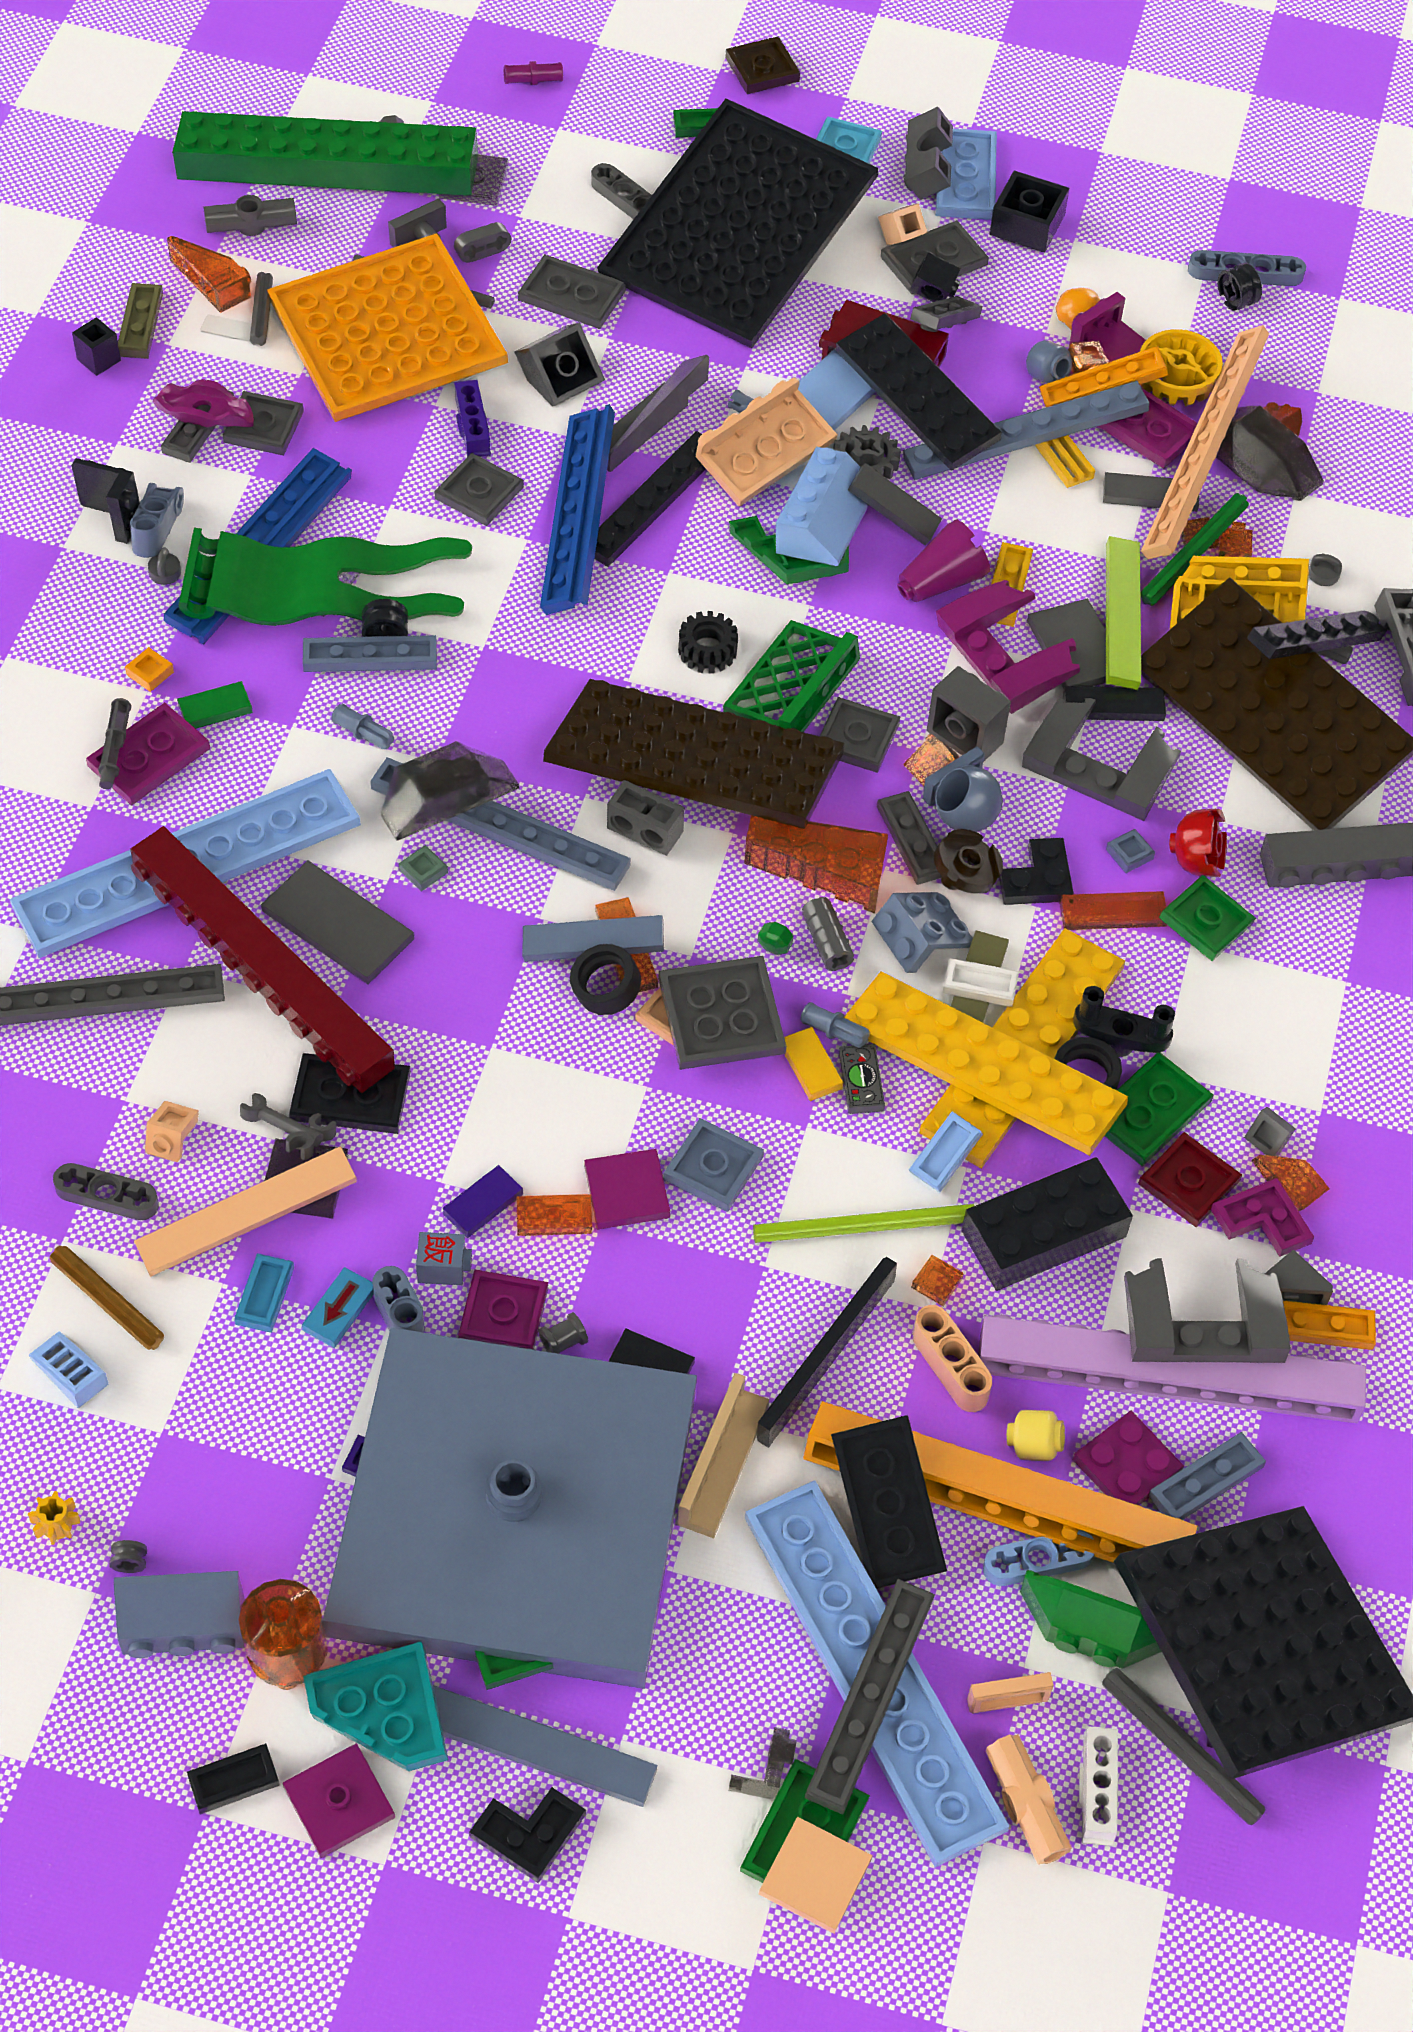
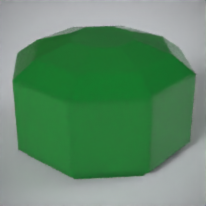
M774 921L764 923L758 933V942L767 952L774 955H782L788 953L793 944L794 936L786 926Z

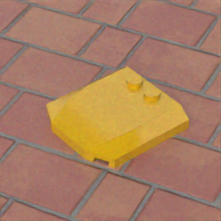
M1193 556L1183 576H1179L1174 584L1170 629L1229 577L1282 623L1305 620L1309 559Z

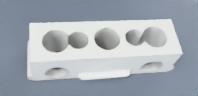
M1087 1726L1086 1731H1084L1083 1767L1079 1770V1805L1082 1807L1083 1844L1114 1846V1840L1117 1836L1118 1729ZM1096 1747L1102 1748L1106 1752L1101 1762L1103 1766L1096 1763L1099 1752L1095 1749ZM1094 1781L1104 1783L1107 1788L1097 1787ZM1096 1803L1104 1806L1100 1817L1106 1821V1824H1100L1093 1818L1099 1808V1805Z

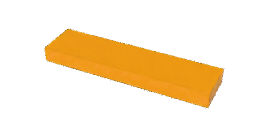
M1156 346L1041 385L1039 389L1045 407H1050L1138 381L1139 385L1165 377L1168 373L1159 347Z

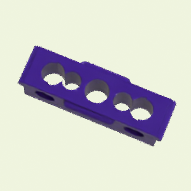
M478 379L454 382V394L458 411L456 419L460 437L464 440L466 455L468 457L471 453H474L479 457L491 456L489 428Z

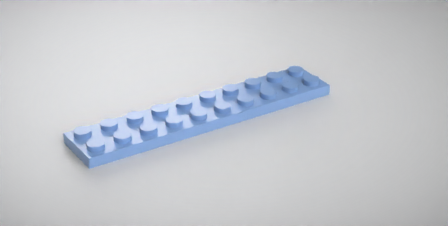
M327 769L177 830L172 834L223 883L358 827L361 823L360 816L331 769ZM130 850L10 899L12 909L38 958L165 907L169 903L163 904L155 895L153 887L147 881L141 882L134 875L131 869L133 861Z
M814 1480L746 1511L745 1520L845 1702L886 1605ZM911 1653L871 1751L936 1868L1008 1832L1010 1826L913 1653Z

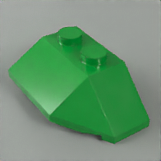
M1031 1570L1026 1571L1020 1593L1045 1640L1053 1643L1057 1649L1066 1653L1073 1654L1078 1652L1092 1657L1094 1662L1104 1667L1112 1668L1116 1666L1122 1669L1162 1652L1138 1607L1047 1575L1042 1576Z

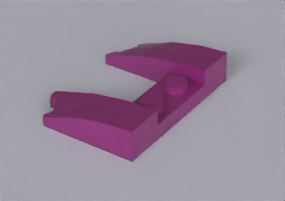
M1003 580L954 600L938 609L936 615L938 626L983 681L995 691L1004 694L1011 701L1009 712L1013 714L1078 674L1080 666L1079 664H1073L1071 661L1070 652L1076 651V643L1073 638L1041 650L1017 663L1012 660L987 628L1036 598L1033 591L1026 589L1024 592L1010 587L1009 581Z

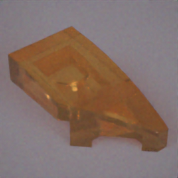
M1258 1155L1251 1160L1266 1181L1278 1178L1298 1212L1308 1207L1330 1189L1306 1160L1269 1155Z

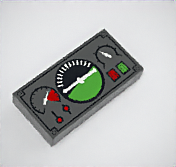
M866 1044L861 1048L853 1045L840 1046L839 1058L848 1114L884 1112L885 1102L875 1044Z

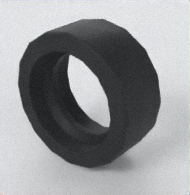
M598 944L586 949L577 957L570 972L569 981L573 993L588 1011L598 1015H613L625 1010L635 1000L641 987V975L631 955L622 947L613 944ZM607 964H618L624 968V978L613 991L604 995H593L587 991V982L591 974L598 968Z
M1077 1037L1067 1041L1058 1049L1054 1059L1065 1065L1076 1059H1088L1097 1062L1107 1073V1079L1103 1084L1117 1090L1122 1074L1121 1059L1115 1049L1105 1041L1093 1037Z

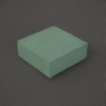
M425 845L399 863V871L422 892L448 874V866Z

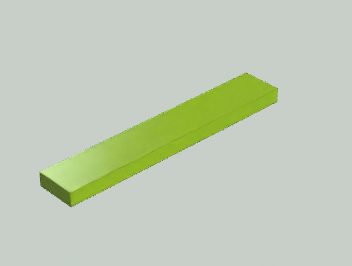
M1109 536L1106 542V684L1138 690L1141 684L1140 542Z

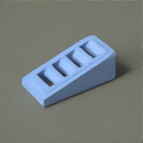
M60 1331L29 1354L30 1359L77 1408H80L109 1385L106 1373ZM60 1345L63 1348L49 1360L44 1358L57 1346ZM69 1354L71 1358L56 1369L54 1365ZM77 1363L79 1367L65 1377L63 1373ZM84 1372H86V1373L88 1374L86 1377H84L82 1380H80L77 1384L74 1385V1384L72 1383L75 1379H77V1378H78L80 1375H82Z

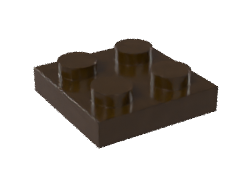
M779 36L726 49L725 58L746 94L800 82V71Z

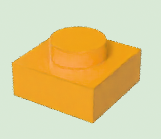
M150 647L125 666L126 675L150 692L174 673L173 664Z

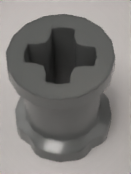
M574 1312L568 1314L566 1320L550 1328L544 1326L538 1329L541 1342L547 1352L560 1354V1352L578 1343L581 1345L588 1343L586 1330Z

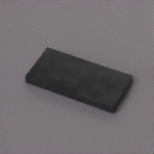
M908 1415L831 1434L863 1565L875 1588L894 1585L897 1579L906 1582L947 1572Z

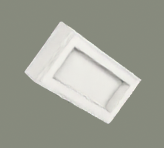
M949 958L942 993L1012 1007L1019 971Z

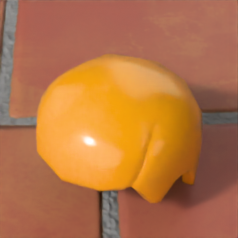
M1072 288L1061 294L1056 304L1057 317L1059 321L1064 322L1072 330L1074 318L1079 313L1095 306L1100 301V298L1094 290L1088 288Z

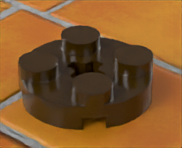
M957 829L949 832L941 840L934 852V862L941 875L942 884L950 890L958 889L967 893L989 892L1003 871V860L998 849L993 844L989 847L982 841L984 836L975 831ZM967 857L968 861L974 865L967 864L963 858Z

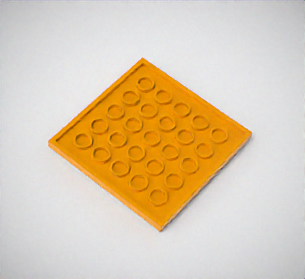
M437 233L267 289L274 310L334 422L508 363L506 350Z

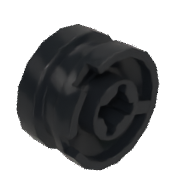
M1246 262L1235 265L1234 268L1221 271L1218 275L1219 295L1225 296L1227 301L1224 304L1228 309L1232 311L1240 310L1246 305L1258 303L1261 299L1262 284L1258 273L1252 265Z
M377 599L365 605L362 610V637L408 636V610L403 604L391 599Z

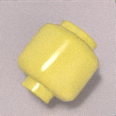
M1021 1410L1017 1414L1015 1422L1008 1423L1007 1445L1014 1446L1015 1453L1020 1460L1051 1461L1056 1457L1057 1452L1064 1450L1063 1420H1058L1056 1414L1050 1410Z

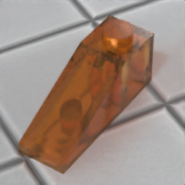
M175 236L167 238L170 261L220 313L251 298L250 284L252 281L245 267H240L231 257Z

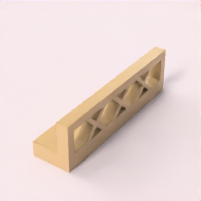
M738 1373L733 1375L678 1507V1526L713 1539L757 1436L758 1421L769 1407L770 1399L744 1390L746 1376Z

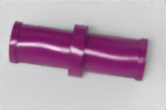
M530 61L526 65H504L505 84L530 82L531 85L547 81L562 82L563 65L562 62L537 64L536 61Z

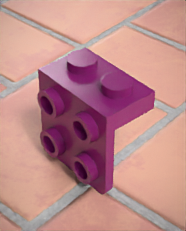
M1119 292L1101 299L1089 310L1079 313L1072 322L1069 346L1095 367L1140 352L1143 343L1146 341V339L1121 321L1126 298Z

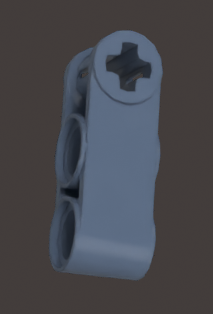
M150 482L148 484L146 493L130 521L132 551L135 555L149 558L159 554L177 517L182 512L184 504L183 487L169 489L157 487L156 483Z

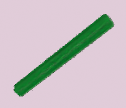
M1235 493L1142 589L1140 595L1143 603L1151 606L1155 605L1175 584L1179 576H1183L1190 565L1189 561L1193 556H1202L1248 508L1249 503L1244 494Z

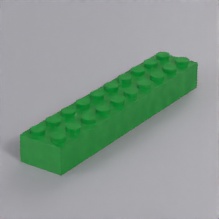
M182 111L172 153L177 179L472 196L478 161V142L476 127Z

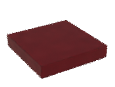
M1183 1132L1140 1177L1138 1185L1197 1228L1211 1213L1213 1203L1224 1199L1240 1182L1242 1174L1187 1133Z

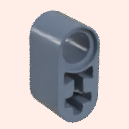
M386 1266L379 1269L373 1277L375 1304L389 1331L391 1327L424 1333L423 1307L404 1271L395 1266ZM392 1292L397 1293V1299H393ZM405 1317L415 1319L411 1323L406 1324L399 1322L400 1319Z

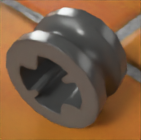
M122 1540L111 1545V1553L115 1556L111 1557L109 1565L113 1570L123 1573H136L146 1568V1561L142 1558L147 1554V1546L138 1541Z

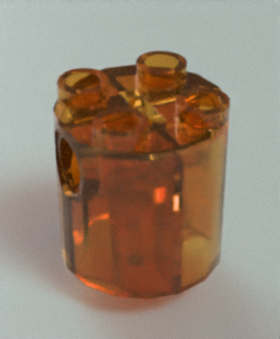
M286 1579L265 1582L250 1592L241 1606L238 1619L249 1666L256 1676L266 1683L278 1686L282 1690L293 1689L298 1684L304 1683L303 1677L320 1669L328 1653L319 1601L308 1587L297 1581Z

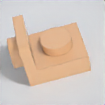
M164 1101L147 1122L145 1152L153 1156L178 1162L182 1158L184 1139L198 1123L199 1110Z

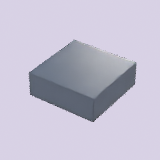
M1136 829L1108 842L1106 847L1107 852L1125 873L1153 860L1155 856V851Z

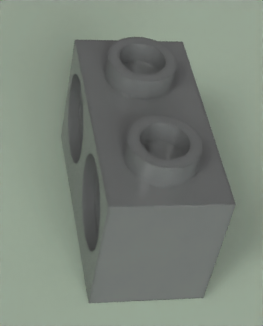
M623 780L607 803V829L667 856L684 832L685 807Z

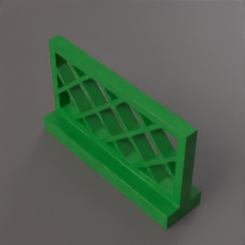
M790 620L724 703L723 712H731L736 716L752 720H762L768 724L785 729L794 728L804 732L860 660L858 636L846 632L841 638ZM794 633L807 639L793 644L788 642ZM824 645L834 647L832 651L817 654L815 649ZM810 649L813 655L795 660L793 653ZM788 655L790 662L772 666L771 662L774 658ZM813 665L817 666L815 673L801 676L798 670ZM794 671L795 678L778 682L777 674ZM771 676L773 683L755 687L754 683L757 679ZM800 687L801 691L797 695L783 697L781 691ZM777 692L778 700L760 703L759 696ZM754 698L756 705L746 708L737 706L740 701ZM783 709V714L778 720L769 718L764 714L765 712Z

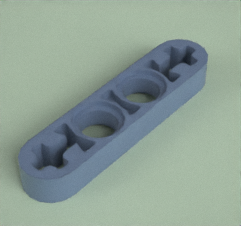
M1197 250L1191 254L1187 269L1188 273L1195 279L1217 281L1220 272L1228 269L1225 265H1238L1246 262L1252 265L1254 269L1261 266L1269 270L1267 272L1256 270L1261 284L1297 286L1303 282L1306 264L1302 259L1294 256Z

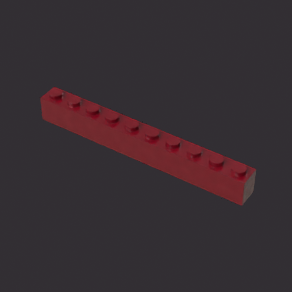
M162 826L130 848L133 861L131 869L134 875L141 882L147 881L153 887L157 898L163 904L169 903L175 909L178 918L184 925L193 926L198 931V936L204 945L208 948L214 947L220 953L224 964L232 971L236 969L243 976L247 987L253 993L259 992L266 999L267 1005L275 1015L280 1016L282 1014L289 1021L292 1031L300 1039L306 1038L313 1045L316 1055L323 1062L329 1061L336 1068L337 1074L346 1085L350 1086L353 1084L363 1093L395 1069L394 1049L165 826Z

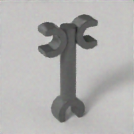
M254 1093L252 1095V1106H248L245 1103L240 1104V1117L245 1121L257 1122L263 1120L287 1132L289 1135L286 1138V1151L290 1153L293 1149L301 1147L302 1160L311 1158L314 1153V1147H318L321 1142L332 1140L336 1136V1122L332 1121L327 1126H321V1114L319 1113L309 1118V1127L268 1107L266 1098L261 1094Z

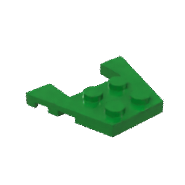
M757 516L729 521L730 534L786 585L849 572V545L839 565L834 566L776 554V534L766 536Z

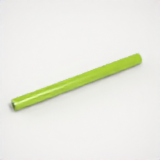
M964 1204L753 1224L754 1242L761 1243L961 1224L964 1221L966 1209L975 1205Z

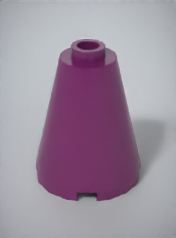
M956 519L948 523L899 575L900 583L897 584V587L906 600L911 599L914 602H919L982 579L990 572L989 560L981 545L977 548L975 547L974 543L970 540L975 535L963 522Z

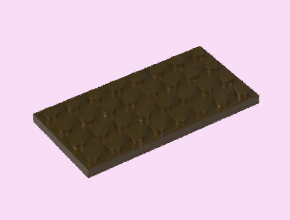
M1229 577L1141 655V675L1155 688H1161L1166 698L1312 830L1332 829L1413 756V737L1316 652L1275 659L1267 658L1247 637L1254 627L1280 624L1282 622Z
M589 679L544 749L543 762L620 782L626 780L640 787L805 829L843 755L845 743L825 736L820 737L804 733L794 728L785 729L768 724L762 720H752L736 716L731 712H721L705 708L699 704H689L673 700L667 696H657L641 692L635 688H625L609 684L604 680Z

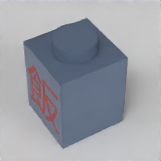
M419 1232L416 1259L417 1283L463 1285L464 1271L471 1272L472 1249H466L465 1234Z

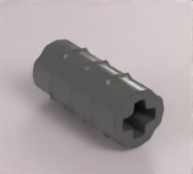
M819 897L810 900L803 906L802 915L825 968L829 971H837L848 967L854 961V954L850 947L849 939L846 938L843 931V925L840 924L837 912L834 910L830 899Z

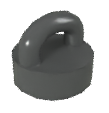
M163 547L159 554L150 558L148 562L149 577L152 581L161 585L174 583L181 575L179 559L169 553L166 547Z
M1316 554L1310 562L1309 578L1320 586H1332L1338 582L1342 572L1341 561L1329 554Z

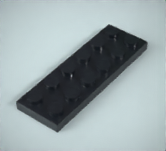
M886 313L836 343L838 354L951 471L1001 440L1002 432Z

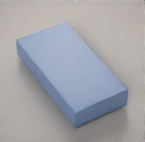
M952 1111L910 1167V1173L940 1193L983 1135L982 1131Z

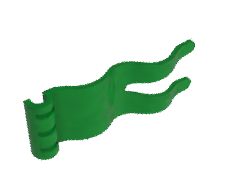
M194 527L178 606L182 613L195 619H207L212 617L215 611H219L250 623L269 626L291 624L320 615H341L362 621V610L365 605L377 599H391L403 604L408 610V620L427 615L456 617L464 611V601L459 597L441 593H424L406 597L383 596L365 591L348 583H343L339 581L338 577L342 572L391 575L414 570L438 560L467 559L472 554V544L468 540L451 537H437L408 545H382L355 537H330L297 547H274L262 544L246 536L220 531L218 539H208L203 536L202 528ZM200 552L205 553V554H209V555H215V556H206V555L201 554ZM195 576L200 577V578H204V579H210V580H200V579L196 578ZM190 600H192V601H194V602L206 603V604H204V605H198V604H195V603L191 602Z

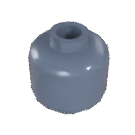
M1043 340L1037 342L1029 351L1026 359V368L1029 375L1034 379L1047 384L1069 375L1072 368V357L1070 351L1064 346L1052 341Z

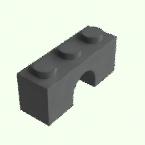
M937 106L908 120V131L906 134L907 150L905 154L906 169L903 178L908 190L913 191L920 200L951 186V165L941 151L952 146L953 125Z

